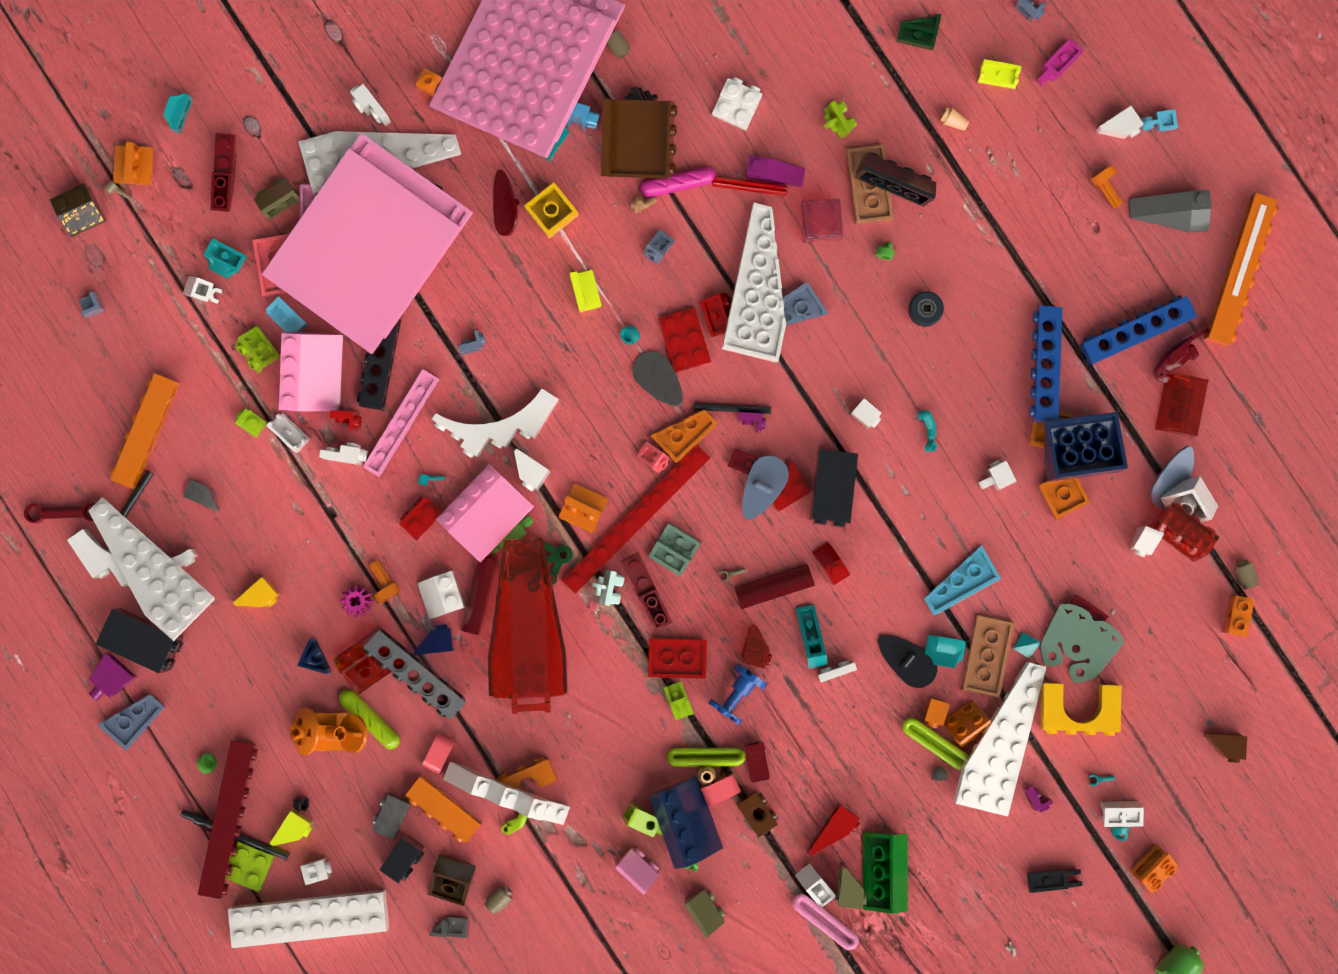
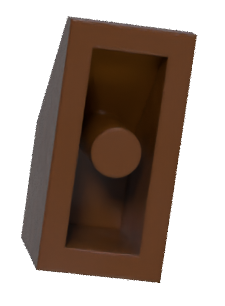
M1204 733L1207 741L1222 757L1227 758L1228 762L1240 763V759L1246 760L1247 736Z

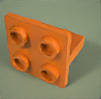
M126 142V146L116 145L113 182L115 184L152 185L154 148L137 146L133 142Z
M575 483L564 501L559 518L593 533L608 503V498Z
M971 700L945 719L944 726L962 749L982 734L986 726L991 723V720Z
M1156 844L1130 873L1152 894L1162 887L1163 882L1168 877L1175 874L1178 865L1168 852H1165Z

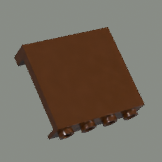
M603 99L601 176L672 179V175H675L673 155L675 156L676 144H673L677 133V126L674 124V117L677 116L675 101Z

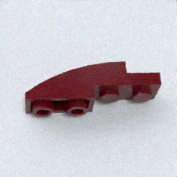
M215 134L210 210L230 212L236 172V134Z
M639 552L621 560L655 631L673 623Z

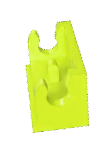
M984 59L981 63L978 83L1016 89L1021 66Z

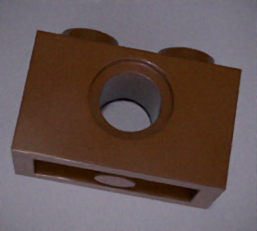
M754 791L736 804L759 838L778 825L775 821L778 817L773 809L768 810L765 806L767 800L763 794H757ZM755 809H763L764 815L761 818L754 817L753 812Z

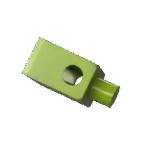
M630 802L622 817L625 824L651 837H654L656 833L663 836L655 813Z

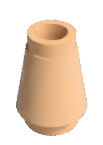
M946 107L939 119L943 122V125L963 131L969 124V120L952 107Z
M702 766L697 771V778L702 784L708 785L714 782L716 772L711 766ZM705 773H709L711 775L710 778H708V780L704 779L703 777Z

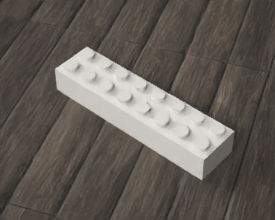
M386 889L236 905L228 909L231 948L386 932L389 929Z

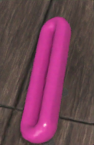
M704 166L675 173V175H672V179H646L640 185V192L643 196L650 198L652 196L656 197L709 185L714 180L716 172L712 167Z

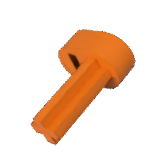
M1112 164L1091 178V181L1095 187L1099 186L1113 209L1123 204V202L1108 181L1109 178L1118 173Z
M379 560L369 565L383 588L373 596L378 605L397 595L401 589L396 582H392Z

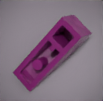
M750 155L746 178L802 188L805 168L770 158Z

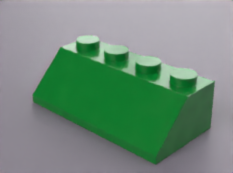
M863 832V889L867 893L866 904H863V910L890 914L908 912L907 833Z

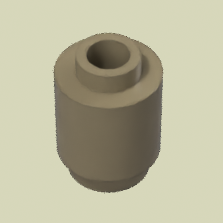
M614 29L606 45L614 56L621 59L631 51L629 48L630 44L620 30L615 31Z
M1248 560L1238 562L1237 567L1234 569L1239 584L1243 586V589L1259 585L1257 581L1259 578L1253 562Z
M499 885L486 899L485 906L493 914L501 912L513 900V892L506 885L504 887Z

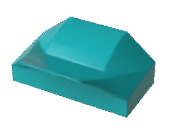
M183 93L177 96H170L163 112V116L171 130L178 134L182 131L193 98L188 94Z
M213 238L204 253V256L208 259L209 269L227 279L234 273H239L247 258L246 255Z
M927 635L924 654L931 658L934 665L955 668L957 663L963 660L966 641Z

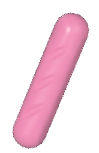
M798 894L793 898V909L846 950H853L857 947L859 943L858 936L805 894Z

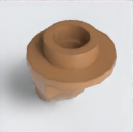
M636 195V198H632L631 210H635L634 214L642 213V209L657 203V199L655 196H652L643 201V197Z

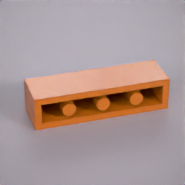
M423 775L418 778L406 794L409 797L407 800L415 807L419 805L424 809L422 812L430 819L434 817L438 820L437 824L445 831L449 829L453 832L452 836L460 843L463 841L467 843L482 824L481 821Z

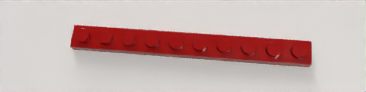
M696 445L562 581L576 594L710 457Z

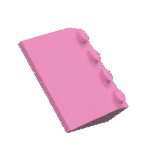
M285 331L282 333L279 410L340 411L343 335Z
M489 464L436 520L481 563L534 506Z

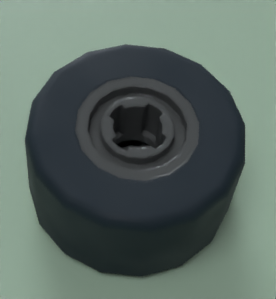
M929 291L920 292L915 295L908 307L909 317L912 322L922 327H929L937 323L944 312L941 298Z

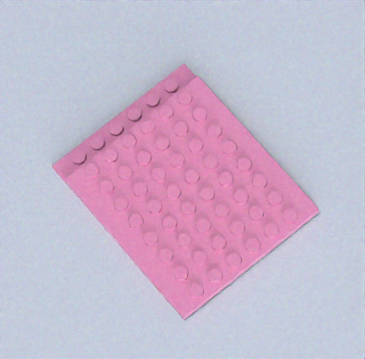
M482 0L429 106L537 155L548 158L573 112L625 8V4L615 0Z
M361 133L340 160L262 275L369 353L373 354L383 338L386 339L473 212Z

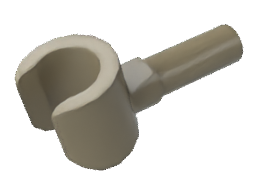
M108 182L104 186V189L109 194L116 191L128 200L131 198V195L121 190L113 182Z
M745 568L730 572L726 570L721 571L719 574H727V579L721 582H727L730 577L745 573L746 571Z

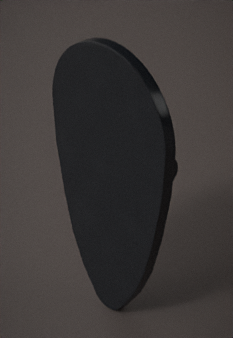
M882 635L878 638L879 649L884 659L897 676L907 685L914 688H923L933 682L937 675V665H934L931 658L924 654V649L895 636Z

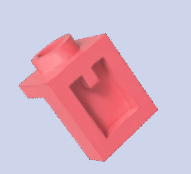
M647 441L636 455L637 459L657 473L666 468L670 459Z

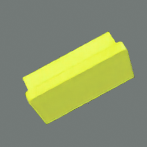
M593 271L570 273L579 311L583 312L601 307Z

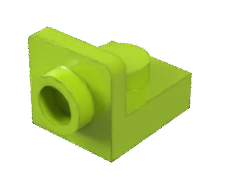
M248 408L241 410L235 418L237 419L235 424L255 438L259 436L268 423Z

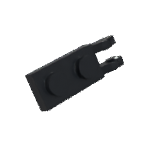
M1081 869L1027 873L1029 893L1082 886V881L1079 880L1067 882L1068 875L1081 874Z

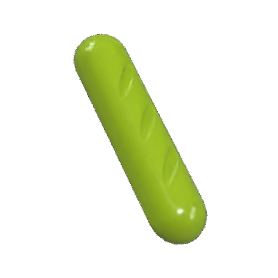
M345 689L339 694L340 704L350 714L361 716L365 721L367 730L386 749L392 750L399 746L400 736L355 691Z
M909 717L904 720L902 730L907 736L955 769L962 770L965 760L969 759L967 753L916 718Z
M736 747L673 748L667 753V762L675 767L740 766L745 761L746 756L742 749Z

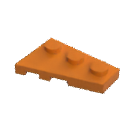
M703 410L658 433L650 435V437L677 464L718 423L706 410Z

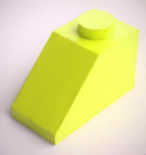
M291 810L270 842V845L275 846L297 841L303 837L307 838L313 829L311 827L313 821L296 810Z

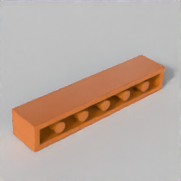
M156 373L149 378L147 383L148 390L140 399L141 407L133 416V426L125 435L126 443L118 452L117 457L119 460L111 469L110 480L131 489L137 487L180 383Z

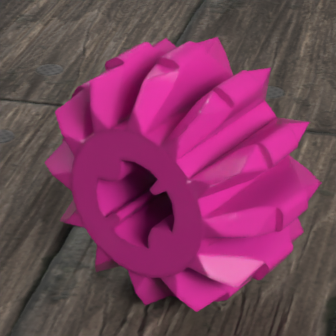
M355 585L353 590L349 586L348 591L350 594L342 592L346 599H340V602H346V605L342 606L341 609L346 610L349 608L346 615L350 616L353 612L354 618H357L359 612L362 616L366 615L364 609L367 611L371 610L367 603L372 604L373 600H367V598L372 594H364L367 589L366 587L360 590L359 585ZM359 597L360 605L354 606L352 599Z

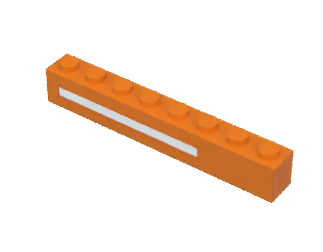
M1259 193L1251 196L1205 340L1223 346H1228L1235 342L1237 337L1235 330L1243 319L1241 312L1249 300L1247 293L1254 285L1255 278H1253V275L1259 269L1261 260H1259L1260 253H1263L1266 248L1267 242L1264 241L1266 235H1269L1273 226V224H1270L1272 217H1275L1278 211V206H1276L1277 199Z

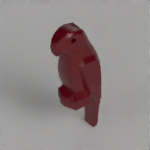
M1206 328L1167 350L1153 370L1155 379L1161 383H1166L1171 380V377H1169L1170 371L1180 368L1188 360H1196L1199 357V353L1191 342L1208 332L1209 329Z

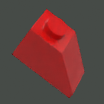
M830 543L812 552L832 585L850 576L849 571Z

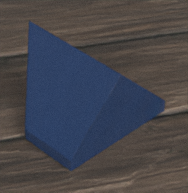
M316 637L309 639L297 666L324 674L332 672Z

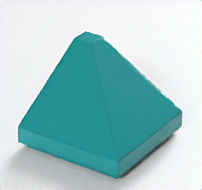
M1022 632L1012 649L1030 658L1041 642Z

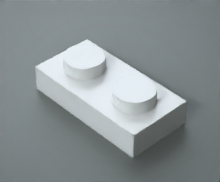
M849 660L838 663L839 667L832 669L829 666L821 669V673L817 674L819 682H824L857 670L855 662L850 663Z

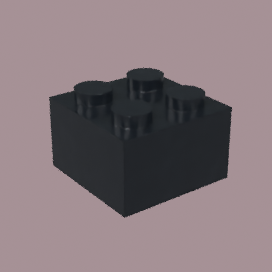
M405 834L379 870L397 883L401 880L405 881L414 870L411 866L413 864L417 865L425 854L422 852L425 846L408 834Z

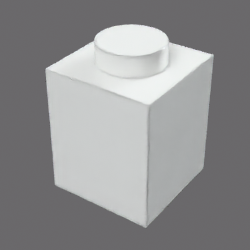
M863 399L850 414L867 429L871 426L875 428L881 420L879 418L881 412L866 399Z

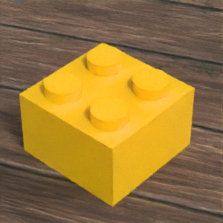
M554 182L524 205L525 210L548 239L579 216L578 211Z

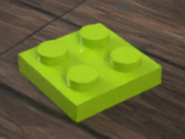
M238 841L236 856H232L231 864H233L232 875L228 876L227 880L260 892L275 855Z

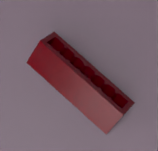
M485 557L481 563L477 561L461 631L480 635L498 560Z
M805 564L734 587L741 609H745L813 587L815 583L808 565Z

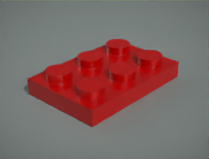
M695 307L658 318L675 373L711 363Z
M649 638L648 677L706 679L707 640Z

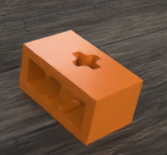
M1230 595L1223 633L1241 637L1248 636L1255 599Z

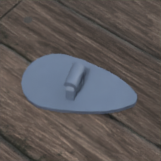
M1186 446L1178 451L1158 475L1150 492L1151 501L1156 507L1166 509L1160 499L1161 496L1182 481L1191 479L1194 466V451L1192 447Z
M764 456L753 464L742 498V511L745 519L751 520L763 513L787 484L789 473L786 464L781 459L775 456Z

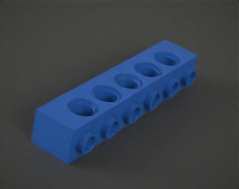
M1181 295L1170 300L1171 304L1164 306L1162 303L1153 307L1154 311L1149 314L1144 311L1136 315V320L1131 322L1129 319L1118 323L1119 327L1112 330V327L1102 330V335L1096 338L1094 335L1083 339L1085 343L1081 344L1080 347L1089 366L1196 318L1197 315L1188 296L1184 298ZM1169 309H1173L1176 312L1175 318H1171L1168 315ZM1152 317H1156L1158 319V326L1152 325ZM1134 325L1141 327V334L1134 332ZM1118 332L1124 335L1123 342H1119L1116 339ZM1100 340H1103V341L1106 342V344H1107L1106 350L1100 349V347H1099V341H1100Z
M1039 306L1033 313V323H1036V330H1033L1032 333L1035 349H1032L1031 359L1034 360V368H1031V379H1034V386H1031L1030 398H1033V405H1030L1029 416L1032 417V422L1044 423L1045 421L1059 420L1063 307ZM1048 323L1051 326V331L1044 330L1042 324ZM1042 342H1048L1051 347L1050 350H1045L1042 347ZM1041 361H1047L1050 364V368H1043ZM1041 379H1045L1049 382L1048 388H1045L1041 385ZM1040 398H1045L1048 401L1047 407L1040 404Z

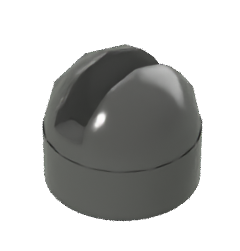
M936 767L932 772V780H947L946 770L943 767Z

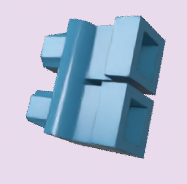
M577 103L565 126L570 128L571 123L581 125V129L584 132L586 127L596 130L599 114L590 112V106Z

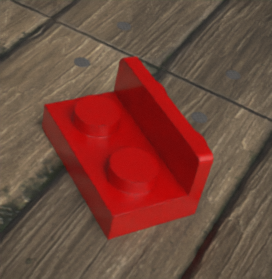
M727 293L717 294L700 301L711 337L725 333L732 302Z
M330 410V418L335 419L337 423H349V431H358V428H361L362 417L359 416V412Z
M420 497L413 504L415 508L411 512L406 511L400 517L401 522L399 525L415 540H418L443 513L428 497Z

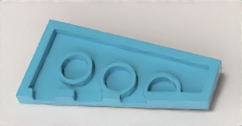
M981 545L924 599L933 616L1001 579L983 546Z

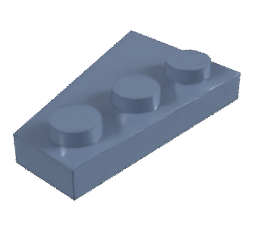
M808 282L782 298L786 325L829 314Z
M150 694L101 722L98 726L126 751L166 706L154 695Z

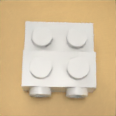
M733 77L732 80L728 78L712 112V116L746 131L762 98V93H760V89L756 86L750 85V87L742 85L743 81L736 77Z
M364 84L361 86L357 85L350 90L354 97L352 102L361 114L363 112L367 116L372 114L378 124L382 122L387 126L391 123L386 112Z
M347 442L346 446L341 445L340 450L326 447V450H320L319 457L325 460L363 465V461H367L368 450L361 449V445Z

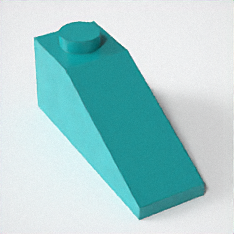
M815 605L796 608L808 668L828 665Z

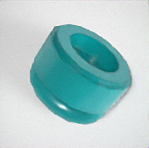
M630 324L621 329L620 337L625 344L632 345L640 339V333L634 325Z
M1110 827V832L1115 839L1125 841L1128 839L1130 827Z

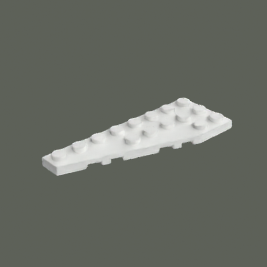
M334 131L298 141L314 196L318 194L347 150L352 147L361 133L410 168L461 155L456 135Z
M753 203L722 349L777 363L784 338L786 318L784 317V302L782 301V285L779 260L777 259L773 209L770 206Z
M102 497L89 510V513L143 613L174 641L215 598Z
M1030 662L1024 664L1014 681L1015 684L1010 692H1007L1004 702L992 716L991 723L986 726L980 741L973 747V752L969 759L965 760L953 803L1008 816L1046 667Z

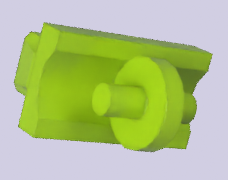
M833 101L824 109L826 113L824 118L827 123L823 127L824 129L831 128L833 133L837 132L840 139H842L852 131L857 123L852 117L848 119L844 117L843 113L847 111L844 101L839 103Z
M682 681L664 687L675 720L694 714Z

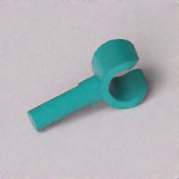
M422 474L418 478V484L428 486L429 480L441 481L445 480V476Z
M1096 774L1088 776L1097 778L1095 783H1089L1091 786H1096L1099 782L1115 780V776L1098 777Z

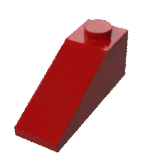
M838 804L807 850V853L812 856L846 837L851 831L855 832L860 825V822H858L860 818L841 804Z

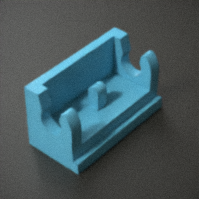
M279 296L266 309V313L284 331L302 332L308 326Z

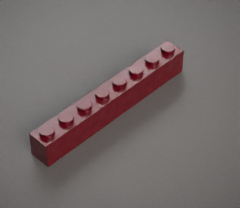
M232 740L230 742L198 895L216 899H222L224 895L227 896L229 884L226 882L228 876H231L233 871L231 859L232 856H236L237 852L235 840L236 837H240L242 826H239L240 818H244L246 807L243 806L244 799H248L250 788L247 787L248 779L252 780L254 768H251L253 760L256 761L258 749H255L256 745Z

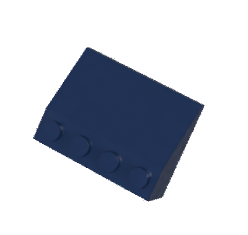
M1118 412L1045 421L1044 462L1048 482L1117 473L1128 469Z
M697 776L648 795L674 869L689 867L723 849L711 812L700 790L702 787Z

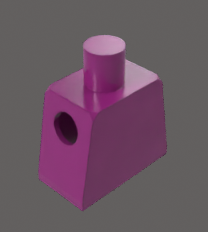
M106 653L89 678L95 685L89 692V695L96 701L103 694L109 698L113 697L133 682L137 676L113 654Z

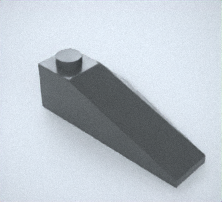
M1210 190L1129 199L1130 218L1182 230L1187 233L1206 232L1209 230L1211 215Z

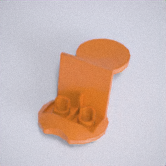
M308 707L300 708L297 711L293 724L289 728V735L293 740L294 747L303 756L310 755L313 751L358 753L364 748L368 735L365 721L359 715L314 713Z

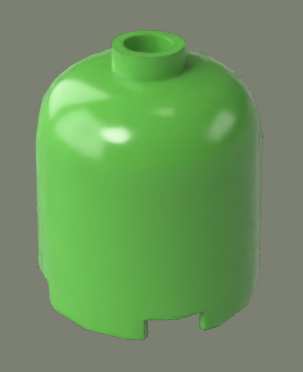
M1179 944L1175 945L1154 969L1157 974H1201L1204 969V963L1199 956L1201 953L1194 946L1189 948L1186 945Z

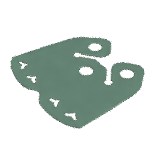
M1060 604L1042 640L1041 652L1046 666H1057L1063 662L1060 647L1057 646L1059 642L1062 643L1064 654L1072 660L1081 661L1088 658L1090 660L1089 663L1072 664L1069 668L1072 681L1081 683L1094 679L1099 675L1124 641L1121 634L1113 626L1104 621H1094L1090 613L1085 609L1072 604ZM1065 609H1067L1068 611L1072 610V612L1067 614ZM1079 614H1081L1082 617H1085V619H1079ZM1099 627L1107 629V631L1101 632V629ZM1112 635H1114L1115 639H1117L1118 641H1112ZM1073 645L1080 646L1078 653L1072 651ZM1050 652L1056 653L1057 657L1055 660L1048 658ZM1079 668L1085 672L1082 677L1076 675V670Z

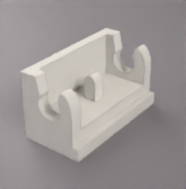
M283 413L277 414L276 419L266 425L296 453L310 440Z
M1139 801L1101 802V809L1103 811L1101 820L1104 823V827L1143 826L1144 808Z

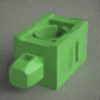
M526 515L490 553L492 555L500 551V548L507 551L527 535L528 531L525 528L533 524L534 520L532 517Z

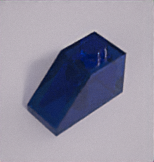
M447 624L437 625L436 629L431 630L416 648L414 655L454 651L452 628H447Z

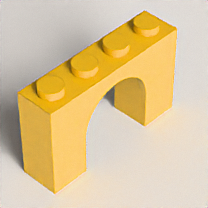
M1042 683L1040 729L1045 730L1046 734H1057V730L1071 735H1075L1076 731H1084V735H1096V732H1103V735L1115 736V732H1121V685L1098 684V708L1096 713L1087 721L1074 722L1064 711V684Z

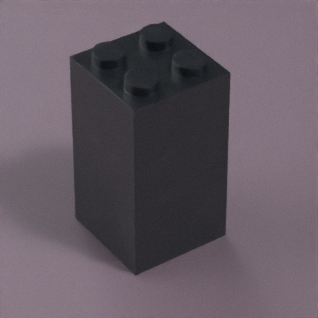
M823 449L817 451L809 519L814 520L813 524L825 525L826 522H833V526L845 527L846 524L851 523L858 462L857 453Z
M122 608L111 610L96 645L156 673H165L168 670L171 671L176 662L174 657L176 653L181 651L184 642H182L184 637L179 635L173 641L154 623Z

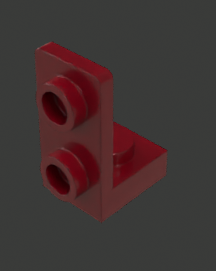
M764 742L745 744L751 782L769 780L770 775Z

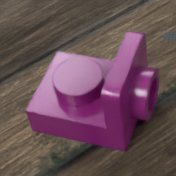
M739 412L738 421H742V425H754V422H757V433H761V429H765L766 418H762V413Z
M1030 785L1023 788L1033 810L1043 812L1050 808L1049 805L1053 804L1050 798L1040 802L1042 797L1037 788L1034 789Z

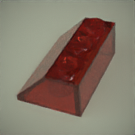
M1169 374L1171 380L1163 385L1155 430L1191 438L1198 436L1209 380L1193 376Z
M1174 502L1167 505L1148 526L1164 533L1162 539L1193 562L1207 556L1220 538L1212 528L1203 525L1198 517L1190 515L1182 505Z
M750 623L740 661L765 669V665H770L772 654L769 653L770 649L758 627Z
M367 636L333 659L339 673L358 694L392 672L389 668L385 670L378 664L379 660L374 656L371 658L363 651L362 642ZM382 646L379 652L386 653L389 648ZM398 658L395 659L393 663L395 665H401L404 660Z

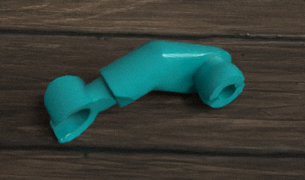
M920 410L918 412V419L924 420L927 428L926 437L928 442L924 450L925 452H934L937 449V443L934 442L937 425L929 410Z

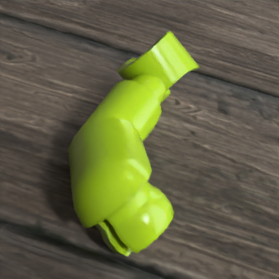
M519 813L516 818L502 825V833L509 835L525 825L528 817Z

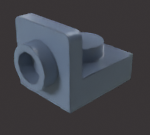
M1018 0L1014 7L1032 22L1034 18L1038 20L1046 12L1044 8L1047 4L1043 2L1036 9L1031 0Z
M659 230L647 244L643 254L650 261L659 264L675 240Z
M478 329L474 330L476 341L473 342V339L462 341V345H458L460 354L465 355L484 350L483 345L486 344L484 334L479 333Z

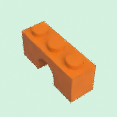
M540 757L534 760V764L526 767L525 764L516 768V772L511 775L506 772L498 776L497 781L520 789V781L523 778L530 777L541 788L557 781L558 778L550 759L544 760V757Z

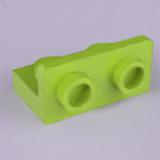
M258 326L239 336L236 341L238 352L246 357L250 368L257 373L262 372L264 367L280 357Z

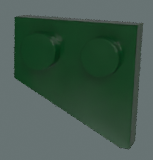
M936 14L935 17L930 18L921 17L913 21H902L896 42L933 51L941 14Z

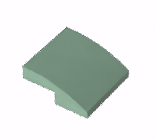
M669 522L648 557L681 577L702 541Z

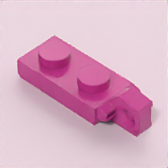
M1070 38L1043 65L1041 69L1043 74L1038 78L1037 82L1041 86L1049 79L1053 82L1084 51Z

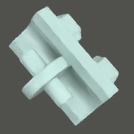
M605 570L604 577L599 576L597 584H591V587H596L595 595L600 596L599 604L610 606V604L620 603L621 596L620 594L613 593L614 585L622 587L624 583L623 576L616 574L617 572Z

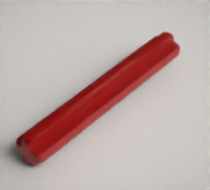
M715 176L712 181V186L780 196H786L787 186L781 184Z

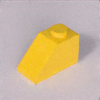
M261 577L236 599L233 604L235 606L271 607L278 601L277 597L280 593L266 577Z

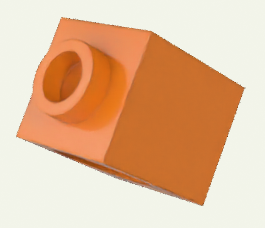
M424 68L415 86L417 90L434 97L442 78Z
M929 697L923 720L927 721L926 725L938 728V725L943 726L950 704Z

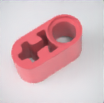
M438 733L422 766L440 774L456 741Z
M734 774L725 776L700 788L708 807L741 792Z

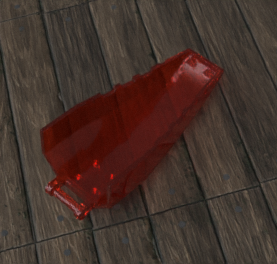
M543 538L504 540L488 652L489 697L511 699L512 714L529 711L551 713L550 697L569 695L568 659ZM544 698V703L518 704V699Z

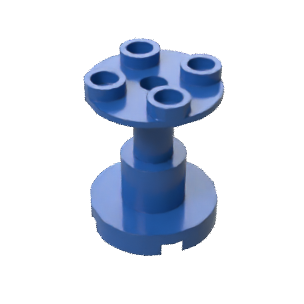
M736 662L733 669L739 673V676L731 686L734 690L723 706L712 698L708 704L740 725L743 720L732 713L743 696L748 697L755 685L764 690L768 683Z

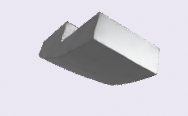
M190 479L183 497L218 512L220 510L214 497L216 496L215 491L210 490V487Z
M450 916L432 930L429 936L467 938L469 918Z

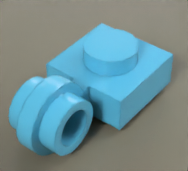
M1175 109L1156 112V120H1153L1152 117L1141 119L1144 124L1142 126L1143 131L1154 129V125H1157L1158 132L1178 129Z

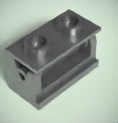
M392 793L388 794L387 797L384 796L379 805L382 807L380 814H375L371 823L374 825L372 830L394 840L411 803L398 796H392Z

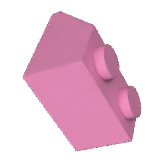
M631 846L617 861L615 869L644 895L659 877V867L653 861L648 862L644 858L645 854L638 847L634 849Z

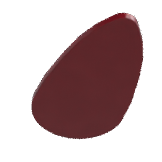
M498 169L493 188L494 224L501 236H510L517 225V206L519 205V200L514 197L506 173L502 169Z

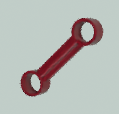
M88 502L84 506L46 508L39 504H30L24 510V517L30 523H40L44 519L84 518L87 521L94 522L93 519L87 516L86 510L89 506L96 503ZM34 506L38 507L41 511V516L37 520H32L29 517V511Z

